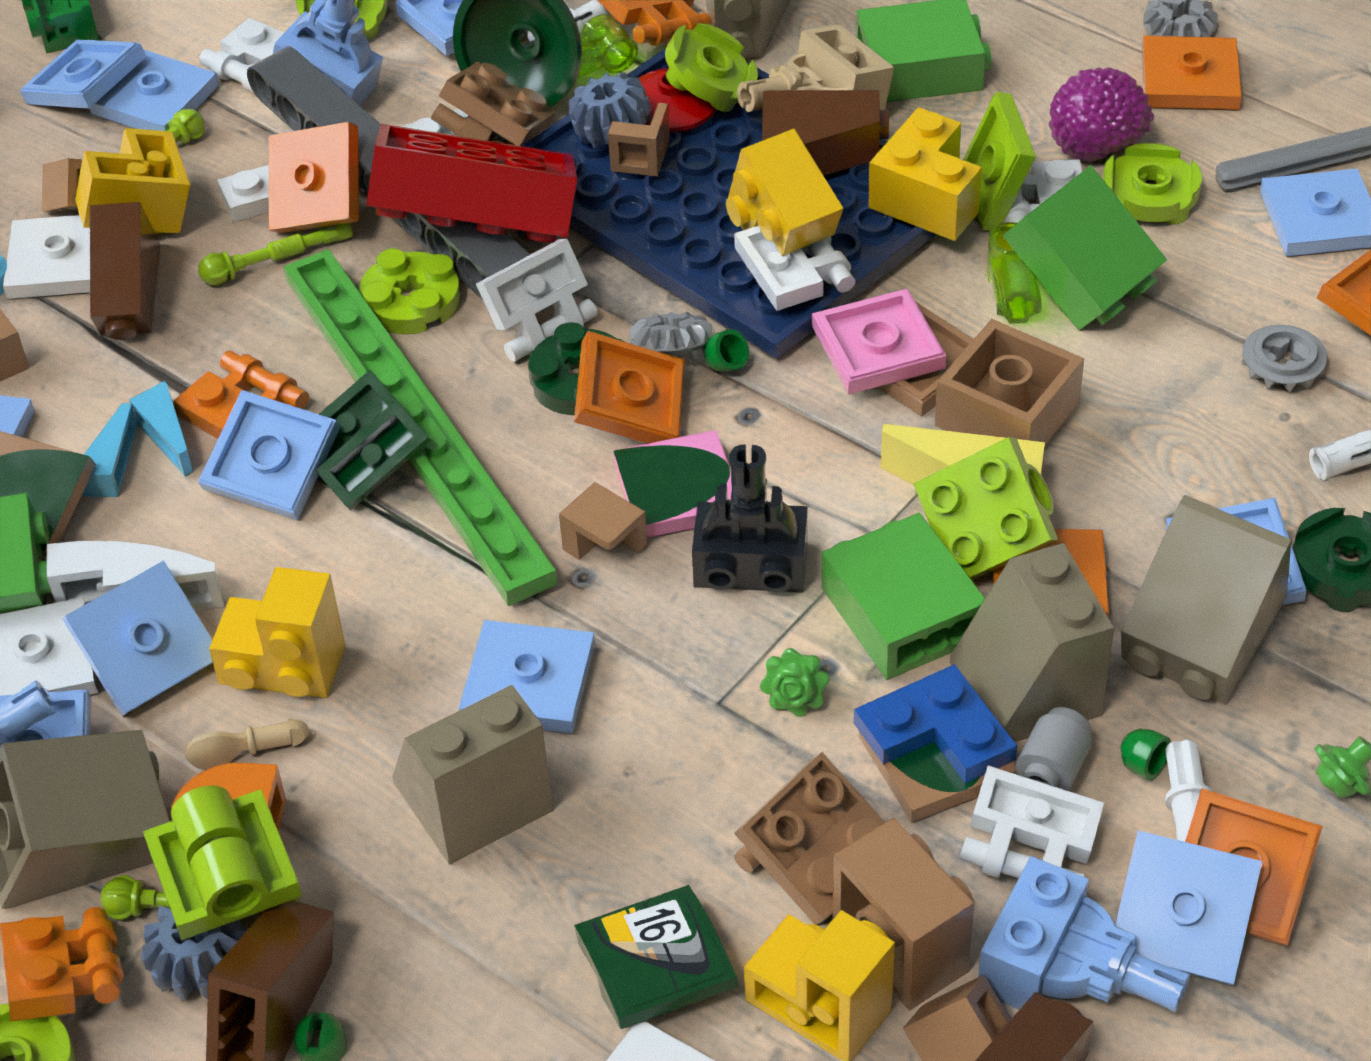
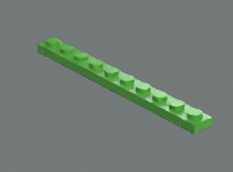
M327 249L283 266L287 283L354 381L356 382L366 372L371 370L431 439L409 459V462L505 603L510 606L557 585L556 570L331 251Z

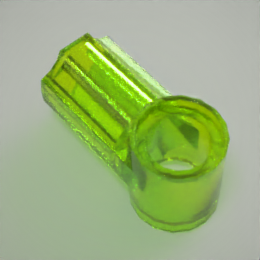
M597 15L584 25L580 33L582 60L577 78L602 68L608 73H621L634 63L638 54L637 43L610 15Z
M1016 222L1000 223L992 228L989 232L986 276L988 281L992 283L997 315L1006 318L1009 324L1027 323L1029 318L1041 312L1042 305L1038 279L1003 237L1006 232L1017 224Z

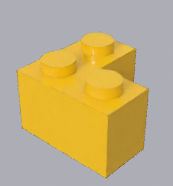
M918 107L869 162L868 208L956 241L979 213L982 173L981 166L959 159L961 122Z
M124 128L120 153L84 151L75 198L83 228H90V205L140 202L156 234L162 232L180 233L190 182L172 132Z
M795 129L741 149L736 170L733 174L729 196L726 200L728 215L735 226H741L743 230L759 226L763 236L768 241L773 240L782 256L835 234L844 208Z
M275 567L262 601L229 597L209 647L218 683L240 690L252 688L282 692L293 697L312 696L328 698L346 647L331 574Z
M842 910L825 929L816 924L807 925L788 914L745 964V1000L841 1061H852L892 1011L895 942L889 939L887 934L876 924L866 920L859 921Z

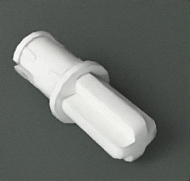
M1189 739L1181 742L1172 741L1165 749L1171 789L1165 796V803L1172 810L1176 828V840L1183 842L1186 840L1201 788L1212 791L1203 782L1198 745Z

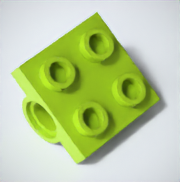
M1007 437L913 483L930 527L971 581L1006 565L1010 558L1037 551L1058 541L1049 518L1054 512L1050 491L1038 470L1031 464H1027L1017 438Z
M211 785L195 788L182 795L174 803L171 810L172 821L143 831L181 940L302 896L299 882L261 789L232 799L230 793L220 786Z

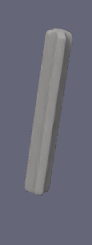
M1371 126L1220 162L1216 166V182L1219 183L1222 190L1229 191L1261 183L1262 178L1289 176L1370 156Z

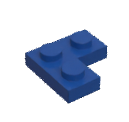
M955 664L854 709V725L883 765L932 742L936 743L964 783L984 775L988 766L1000 768L1016 760V743Z

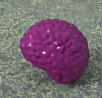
M1098 67L1094 70H1079L1076 76H1071L1066 84L1061 85L1050 104L1049 114L1051 120L1049 121V128L1052 130V138L1062 148V153L1068 154L1070 158L1075 160L1080 159V161L1084 162L1095 161L1098 158H1104L1109 153L1118 152L1125 147L1132 146L1144 137L1145 132L1151 130L1150 122L1153 121L1154 114L1151 111V106L1148 104V95L1143 93V88L1136 84L1137 81L1118 69L1110 67L1102 69Z

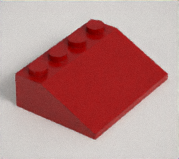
M381 123L374 147L366 206L377 207L376 213L378 215L389 218L404 219L407 212L427 215L426 221L435 225L453 227L456 226L457 220L477 223L476 229L485 233L501 235L506 234L507 228L527 231L526 237L532 240L555 242L556 236L568 237L577 183L573 154Z

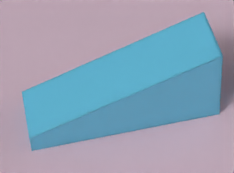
M166 380L129 399L130 403H132L138 426L184 477L193 473L188 450Z
M122 403L84 453V455L90 456L96 465L81 496H119L138 427L132 403Z

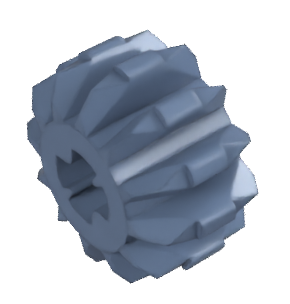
M607 72L602 78H589L588 85L575 88V96L568 101L570 107L569 115L575 133L579 135L582 143H591L594 149L609 144L608 132L612 121L646 125L652 120L650 114L651 105L645 88L641 85L639 78H629L626 72H621L616 76H610Z
M159 906L157 914L159 922L144 925L145 932L143 937L146 944L142 946L143 952L141 957L145 969L150 971L154 984L160 988L161 992L173 989L175 995L184 1002L194 990H199L200 994L208 1000V974L246 933L245 924H242L241 920H236L181 940L171 910Z

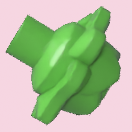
M793 648L785 649L781 658L776 656L768 658L766 662L767 674L760 683V689L765 694L771 695L769 699L770 706L775 710L787 709L799 717L806 714L808 706L815 709L821 707L824 702L823 690L829 683L830 676L825 671L818 670L821 663L820 659L815 655H802Z
M1358 736L1348 748L1329 744H1318L1314 748L1321 760L1315 773L1319 776L1320 781L1325 787L1337 794L1339 798H1346L1357 792L1362 795L1371 794L1370 773L1366 765L1371 759L1370 742Z

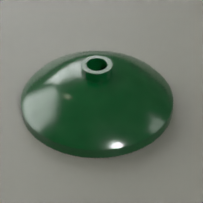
M463 0L456 13L453 26V48L460 71L465 70L476 62L492 64L505 72L507 75L506 80L520 89L529 88L541 94L547 101L546 105L550 108L559 103L570 92L580 71L582 45L577 23L563 0ZM528 31L533 34L536 42L535 45L529 41Z

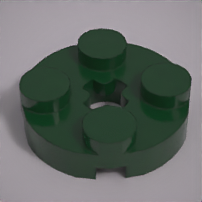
M575 322L559 325L555 329L554 335L540 342L529 357L530 384L534 388V396L538 402L554 412L575 415L579 372L574 375L571 374V370L579 368L581 343L586 333L590 331L623 341L622 339H618L600 330L584 329L582 325Z
M1345 508L1324 509L1312 514L1300 524L1292 549L1305 588L1314 595L1325 599L1327 605L1333 610L1351 612L1359 605L1371 604V513L1364 511L1362 518L1354 515H1344ZM1338 552H1342L1347 556L1357 554L1360 557L1358 561H1347L1340 558Z

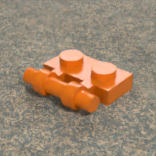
M597 0L621 24H639L633 29V38L638 44L647 42L652 46L665 44L673 37L676 30L683 25H686L685 30H694L697 23L711 25L710 16L707 13L697 14L691 9L694 0Z
M228 350L220 359V367L230 374L222 379L207 371L174 399L173 405L178 417L218 439L241 390L249 391L255 386L264 391L260 396L300 409L307 405L309 393L297 387L296 380L282 372L273 374L264 369L262 361L249 354L240 356Z
M91 907L87 909L82 916V925L79 929L65 930L63 916L29 917L21 921L0 923L10 1022L76 1013V996L94 994L95 999L102 1004L112 1003L117 1000L120 994L119 985L123 981L124 974L120 958L113 953L118 941L115 925L107 918L103 908ZM87 959L84 964L70 965V961Z

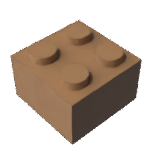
M991 319L937 381L935 426L945 431L1004 438L1013 437L1021 440L1045 442L1046 445L1080 403L1084 358Z
M892 818L834 854L833 919L842 910L859 921L866 920L876 924L887 934L889 939L895 942L893 993L909 1011L968 973L975 906L973 896L960 878L956 876L950 877L934 861L929 846L919 835H910L895 818Z

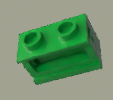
M21 0L32 38L42 37L46 54L67 49L76 40L99 41L89 0Z

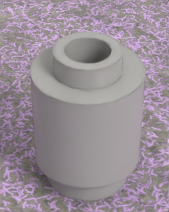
M1065 707L1053 708L1048 714L1041 716L1037 720L1016 761L1015 769L1017 774L1069 791L1092 746L1090 736L1092 729L1088 720L1077 711Z

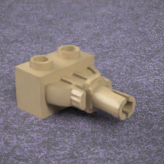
M840 24L802 30L797 55L789 58L786 65L773 67L770 70L769 78L741 82L737 89L738 102L747 112H752L763 108V91L879 90L880 110H885L894 67Z

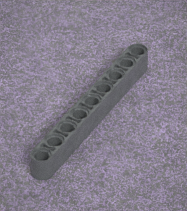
M286 46L248 67L247 79L256 97L293 131L344 122L358 125V189L368 197L374 147L380 123L291 46ZM407 212L404 219L392 218L431 254L449 256L454 263V270L458 278L481 299L482 297L476 283L531 255L507 233L501 235L485 233L476 229L477 223L457 220L456 226H440L427 222V215Z

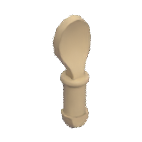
M287 719L288 722L252 728L248 726L245 728L246 732L242 733L223 731L205 733L194 737L187 744L185 757L189 764L199 769H209L230 763L243 750H249L250 754L254 755L256 751L290 744L292 746L299 745L308 737L309 728L302 720Z

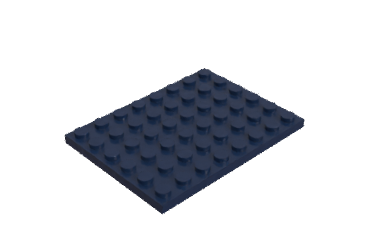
M665 49L628 73V77L639 78L651 71L669 68L665 59ZM757 68V80L769 78L770 74ZM736 103L733 109L728 112L717 109L711 119L696 128L681 132H670V141L658 176L611 171L609 144L594 149L591 143H582L579 135L575 133L569 114L522 145L524 147L573 154L577 183L569 228L728 329L740 332L747 341L776 359L814 331L812 327V313L850 303L937 235L868 208L869 162L824 175V178L844 208L836 232L831 236V246L835 251H841L850 262V273L855 278V285L849 291L842 293L837 290L834 284L823 280V296L776 311L735 249L734 233L743 231L741 226L737 227L732 223L726 209V200L729 196L733 174L736 170L741 149L762 141L763 108L747 112L739 103ZM879 139V151L888 141ZM804 252L808 259L814 257Z

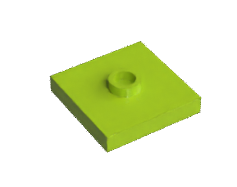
M996 92L993 95L963 158L967 162L982 167L979 213L977 216L983 230L999 232L1036 158L1014 98L1010 93Z

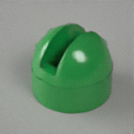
M727 329L715 333L709 338L708 342L704 345V358L713 370L724 373L742 368L747 363L749 346L745 337L740 332Z
M1139 728L1133 730L1123 738L1121 743L1122 762L1132 773L1147 780H1153L1162 772L1167 763L1165 749L1171 743L1169 737L1151 729Z
M311 1012L301 1018L295 1028L294 1044L301 1061H340L347 1049L345 1031L341 1022L333 1014ZM321 1030L319 1048L310 1047L314 1032Z

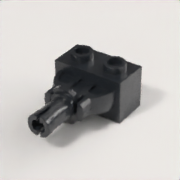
M746 444L735 446L729 455L732 485L731 500L728 499L727 484H720L715 493V501L697 502L692 545L693 587L716 590L739 589L774 593H804L808 546V506H791L784 503L782 489L779 486H772L771 502L767 501V479L765 478L766 452L762 447L752 445V463L749 464L746 457Z

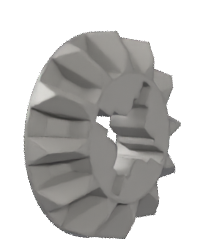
M1152 0L1148 1L1146 12H1144L1143 24L1147 32L1152 36L1210 37L1216 30L1218 13L1213 11L1212 2Z
M673 312L664 315L654 314L651 318H641L630 328L632 344L667 355H680L696 351L706 344L712 336V324L707 322L705 317L701 315L692 316L688 312L682 314H674Z
M1271 325L1260 328L1248 336L1243 345L1241 364L1249 368L1250 379L1264 378L1267 389L1275 384L1283 385L1290 392L1296 384L1310 388L1315 378L1323 377L1327 363V352L1322 342L1304 329L1290 325ZM1288 351L1291 352L1292 360L1286 361L1285 364L1275 362L1286 356Z

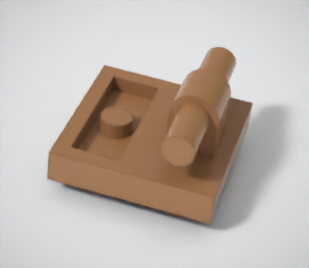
M476 62L449 78L439 94V97L468 115L467 119L440 103L434 110L431 120L457 136L503 143L495 138L496 134H499L513 144L522 146L549 126L556 111L546 105V99L538 92L529 88L520 89L506 80L507 75L500 68L489 63L481 64Z
M821 752L812 758L734 832L737 838L744 844L734 855V859L739 867L748 873H751L761 864L808 918L817 925L833 913L834 854L885 822L826 755Z

